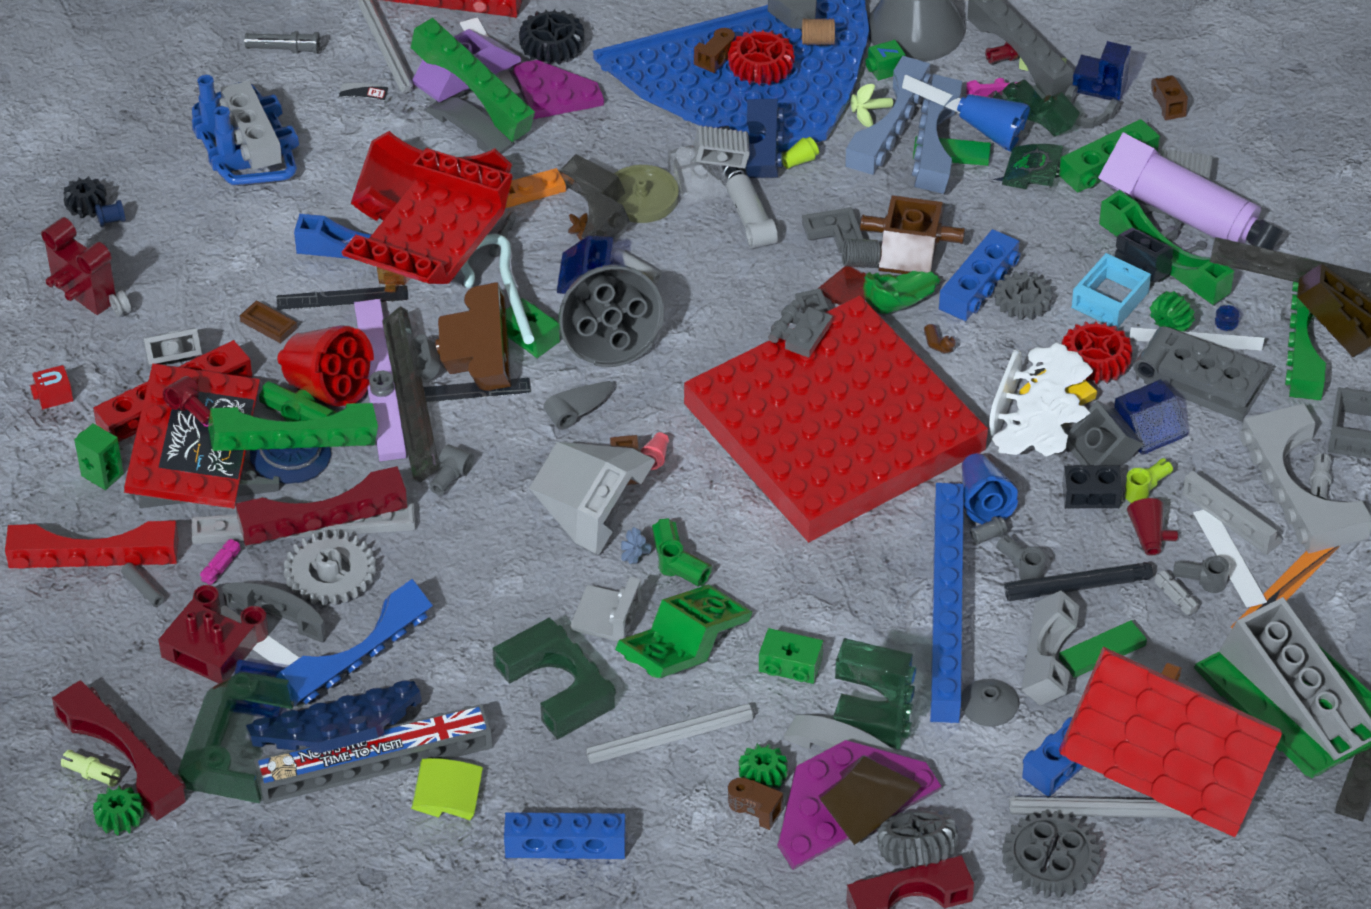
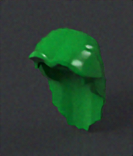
M912 271L897 277L891 274L879 275V272L875 274L868 272L864 277V296L866 302L874 311L880 314H889L907 308L932 294L941 280L933 272Z

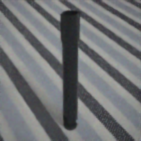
M1143 562V565L1139 563L1004 582V590L1007 601H1015L1051 595L1059 591L1065 593L1142 581V578L1149 580L1153 577V569L1151 564Z

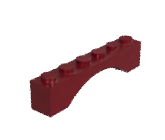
M398 466L370 472L363 481L352 489L323 501L285 503L261 497L235 503L238 524L244 544L247 546L407 508V497Z
M79 680L52 697L56 717L72 733L101 739L114 746L126 756L137 774L136 788L137 793L142 798V805L156 821L186 802L184 795L186 787L178 774L173 775L168 770L165 761L160 756L155 757L151 753V749L144 739L139 740L134 735L131 726L126 721L121 722L117 718V714L112 706L109 704L105 705L93 687L88 688Z

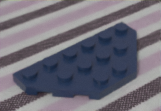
M404 680L396 682L388 688L369 689L365 694L342 696L335 702L327 704L315 703L308 709L300 711H285L278 717L270 719L266 717L258 718L253 723L247 724L246 729L252 745L256 747H264L266 745L265 742L276 744L277 749L297 751L300 748L299 746L310 747L311 752L323 753L380 737L384 733L383 727L385 725L397 723L406 715V708L410 705L416 707L422 702V698L416 683Z

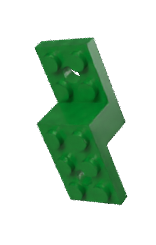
M708 584L662 599L651 629L620 639L615 650L624 655L627 661L638 664L646 669L650 676L660 679L707 662L718 632L749 622L752 611Z

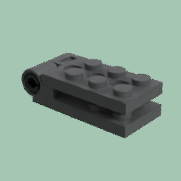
M1159 327L1133 365L1135 373L1144 379V384L1241 422L1263 390L1265 384L1263 377L1267 372V365L1169 327Z

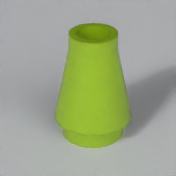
M811 137L801 138L783 154L784 167L789 169L793 166L815 160V156L819 154L815 141Z

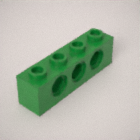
M1142 119L1137 120L1062 156L1059 176L1079 193L1102 182L1098 177L1122 133L1154 148L1157 152L1160 136Z

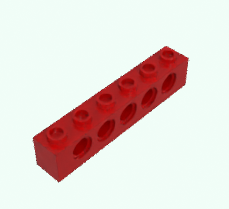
M234 340L178 366L235 376L253 377L250 358ZM148 381L93 407L96 425L116 436L118 442L136 434Z

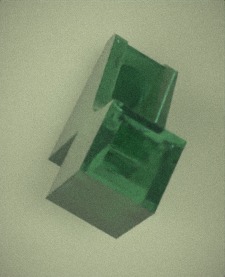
M1025 79L1017 83L1011 82L999 92L993 91L987 96L1029 105L1030 112L1027 120L1040 124L1053 137L1071 129L1080 114L1062 92L1053 96L1047 95L1042 99Z

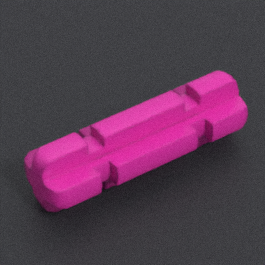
M233 539L226 541L222 546L223 548L208 563L209 566H206L201 571L200 576L203 583L212 585L217 580V575H221L233 560L232 558L240 552L239 542Z

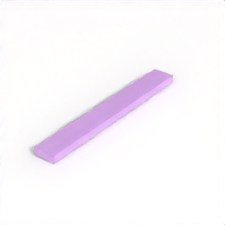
M380 299L354 302L357 327L368 337L374 353V360L370 361L368 379L374 372L381 370L388 371L393 376ZM369 385V401L373 403L378 424L376 445L379 462L406 458L395 385L393 392L386 397L373 395Z

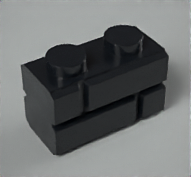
M1133 227L1119 234L1116 238L1117 250L1115 251V257L1150 273V281L1157 282L1170 274L1174 248Z

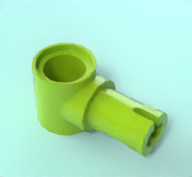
M1161 458L1148 469H1131L1127 473L1124 493L1127 501L1132 503L1139 499L1149 498V493L1157 486V482L1173 472L1171 463L1169 461L1166 462L1165 458Z

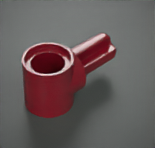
M184 376L163 389V399L171 409L188 410L201 423L206 424L209 422L210 410L198 399L199 387L194 379Z

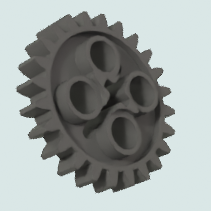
M1042 811L1041 818H1037L1033 813H1030L1029 822L1020 818L1019 826L1012 824L1010 833H1006L1005 843H1003L1002 863L1006 864L1007 874L1013 873V883L1022 880V890L1027 889L1029 886L1033 887L1032 895H1036L1039 890L1044 891L1045 898H1048L1050 892H1055L1057 898H1060L1061 891L1065 890L1069 896H1072L1073 887L1082 891L1084 882L1090 884L1092 875L1097 874L1100 862V845L1095 844L1096 835H1089V826L1079 828L1080 819L1070 822L1069 814H1066L1061 819L1058 818L1057 811H1054L1052 817H1048L1046 812ZM1059 835L1060 838L1057 841L1056 850H1053L1051 854L1055 838ZM1050 857L1046 872L1041 873L1044 870L1046 859Z

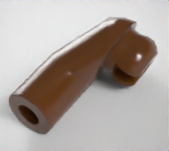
M928 324L924 327L926 341L930 348L943 354L953 351L956 345L953 337L949 338L946 335L943 339L940 338L937 327L934 324Z

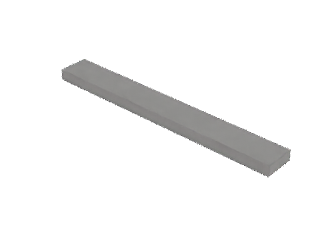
M414 503L407 504V508L395 512H388L277 539L312 537V533L318 537L323 535V530L326 531L327 536H333L335 529L338 531V535H345L346 531L349 535L415 530ZM237 514L192 517L193 544L222 543L228 539H233L237 542L244 541L238 524Z

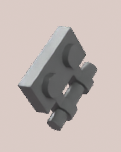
M793 300L790 305H786L782 310L780 320L775 321L772 325L768 338L773 343H777L780 338L786 340L785 349L809 358L831 326L833 316L808 307L805 313L799 312L801 303ZM790 322L796 324L794 329L788 327Z

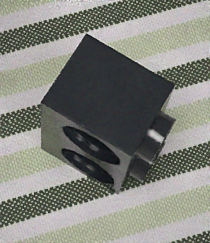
M1119 465L1064 466L1062 486L1065 509L1120 508L1122 484Z

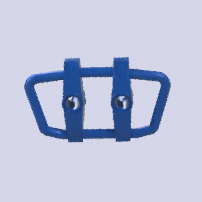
M200 76L197 80L200 92L199 102L192 107V129L196 138L202 140L208 152V161L213 171H217L231 185L283 181L293 177L297 171V165L292 150L299 146V140L293 126L282 127L278 117L283 112L277 96L269 95L263 97L256 87L252 85L280 142L281 156L283 155L287 168L281 171L234 175L231 172L232 170L251 168L248 160H243L241 145H236L229 108L218 106L221 91L215 93L212 76Z

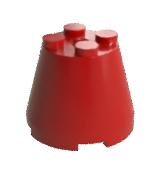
M339 325L295 334L288 340L284 349L278 353L277 360L281 365L284 378L291 386L305 390L313 397L329 405L346 406V404L358 402L366 393L370 385L368 376L370 361L374 360L372 345L363 331L351 326Z

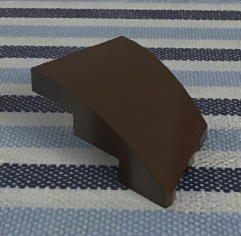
M862 755L839 772L842 779L818 797L855 845L892 816L921 786L918 781L905 777L895 770Z

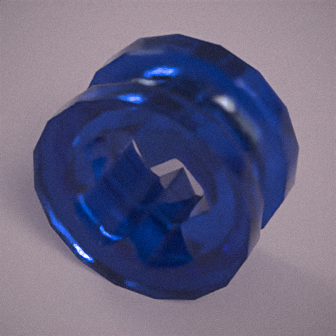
M1230 305L1220 306L1216 310L1215 317L1217 328L1224 331H1231L1237 328L1240 316L1238 309Z

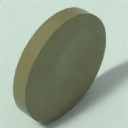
M633 165L622 168L608 179L605 186V202L608 209L615 216L634 223L654 222L668 216L675 209L679 200V188L675 178L666 170L652 165Z

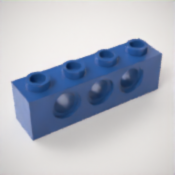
M992 229L940 290L939 310L964 321H967L973 313L976 314L983 300L992 295L997 281L1004 280V275L1007 274L1008 270L1012 266L1015 267L1021 255L1018 252L1019 240Z
M1069 717L1063 723L1061 729L1055 734H1049L1040 747L1035 751H1029L1023 759L1022 778L1047 797L1054 794L1085 767L1069 760L1059 752L1073 717Z
M505 812V858L625 859V814Z

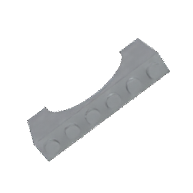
M1305 404L1244 418L1243 428L1240 431V440L1243 446H1247L1250 451L1253 464L1258 465L1262 472L1264 483L1270 486L1275 502L1281 505L1287 523L1293 526L1298 542L1304 545L1308 554L1370 539L1371 515L1362 500L1334 502L1313 496L1295 484L1285 469L1283 463L1285 457L1293 449L1312 441L1315 421Z

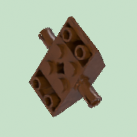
M894 195L891 196L888 214L885 218L862 214L860 231L883 233L879 271L908 274L912 271L931 272L937 243L946 241L963 244L965 228L942 225L945 209L944 202Z

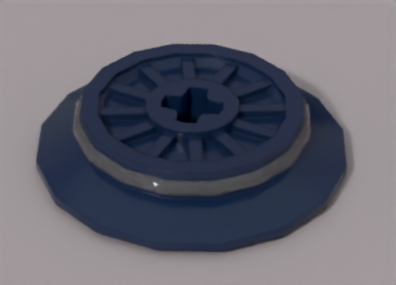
M330 447L250 450V460L256 471L272 480L274 476L279 477V482L284 484L302 483L316 478L327 468L331 458Z

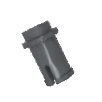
M996 516L992 517L989 522L970 528L971 537L976 545L996 536L1001 538L1007 532V525L1002 517L997 518Z

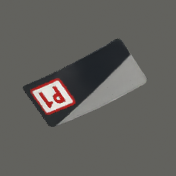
M344 83L341 86L339 97L359 96L384 101L388 88L368 83Z

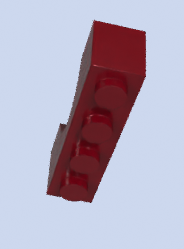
M962 855L953 858L948 857L946 860H939L937 864H927V867L919 865L915 868L913 866L910 869L888 872L879 877L867 880L860 879L854 883L847 884L846 903L849 909H891L897 901L903 898L923 896L934 900L945 909L972 902L974 882Z

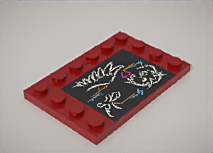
M152 363L124 485V493L235 509L246 450L212 451L208 429L209 422L206 424L201 423L188 410L171 409L165 403L162 392L165 387L184 376H189L195 380L199 387L198 399L209 410L211 408L238 407L239 412L253 416L260 379Z

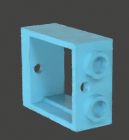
M1105 253L1073 289L1071 308L1102 323L1107 322L1108 326L1117 325L1118 328L1149 293L1151 274ZM1105 278H1108L1132 291L1120 303L1095 290Z

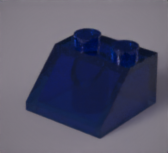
M1161 379L1115 398L1114 408L1144 443L1138 450L1141 455L1188 436L1176 396Z

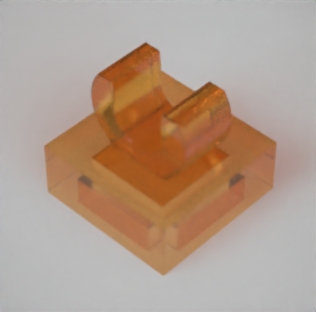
M377 267L379 284H385V292H396V285H405L406 276Z

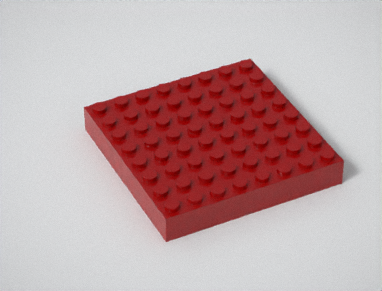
M861 296L825 312L833 316L832 324L809 358L785 349L786 340L780 338L777 343L769 340L684 382V405L808 543L962 463L969 455L986 450L988 428Z

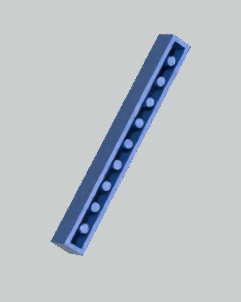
M936 483L930 722L959 723L964 484Z

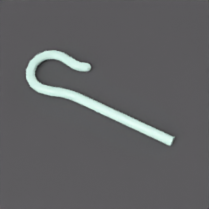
M487 234L477 249L488 244H497L501 247L499 258L501 277L523 341L526 344H531L534 341V337L510 271L511 244L502 235ZM467 260L460 270L465 276L464 286L471 288L474 285L475 274Z

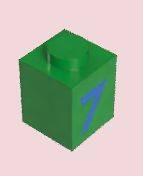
M896 40L868 47V58L865 60L867 70L870 73L872 72L878 81L893 77L895 67L902 56L906 55Z

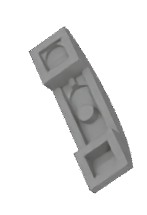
M796 715L784 734V740L810 749L813 744L829 749L844 740L898 754L882 741L860 729L820 716Z

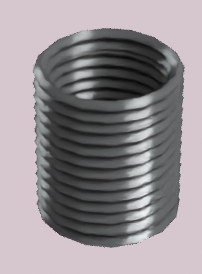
M850 238L844 240L842 245V263L844 266L878 267L881 256V247L878 240Z

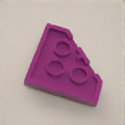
M539 60L513 65V72L524 101L535 111L533 119L604 106V98L598 83Z

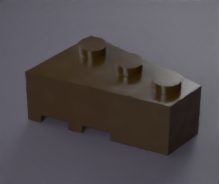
M1322 263L1299 278L1297 298L1352 357H1355L1371 346V299Z

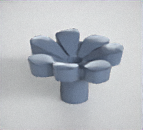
M633 527L632 531H627L626 539L628 541L621 542V550H625L621 555L622 561H629V564H636L639 556L642 554L648 555L651 552V544L645 543L646 538L641 535L640 529Z

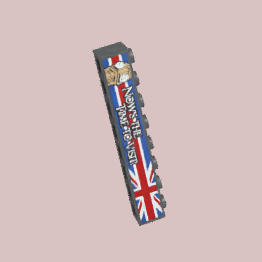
M482 704L467 706L459 710L438 713L434 716L383 727L384 733L376 739L323 753L311 752L310 747H303L297 751L291 750L254 759L256 778L263 803L268 804L420 766V761L426 758L451 759L492 749L491 729Z

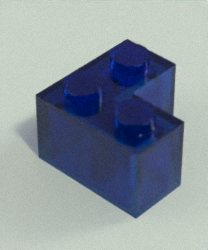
M1107 41L1101 58L1081 54L1073 74V85L1078 86L1077 93L1106 100L1117 99L1121 101L1128 80L1131 46Z

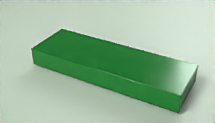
M917 136L915 137V144H914V151H913V159H914V154H915L916 147H917V145H918V144H916ZM939 138L942 147L952 158L951 163L989 165L991 142Z
M1130 620L1059 652V660L1070 671L1071 675L1076 678L1094 669L1103 647L1124 656L1146 646L1147 639Z

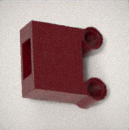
M61 217L41 232L51 276L46 278L45 282L48 287L56 286V288L64 291V296L68 301L75 299L98 316L111 307L109 295L114 294L116 296L110 263L112 260L111 253L101 242H96L89 248H86L76 241L74 237H76L77 232L74 225L66 217Z
M202 585L195 589L193 599L158 639L161 658L224 685L255 645L267 638L266 612L259 606L247 607L242 611L241 623L221 615L217 588L211 585Z

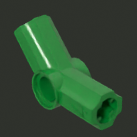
M669 518L659 519L657 523L652 525L659 571L666 576L677 575L698 587L704 586L712 573V565L683 550L676 522L671 521Z

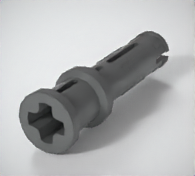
M294 31L291 35L246 33L244 40L245 48L290 49L293 53L313 51L314 54H319L321 42L319 32L299 34V31Z

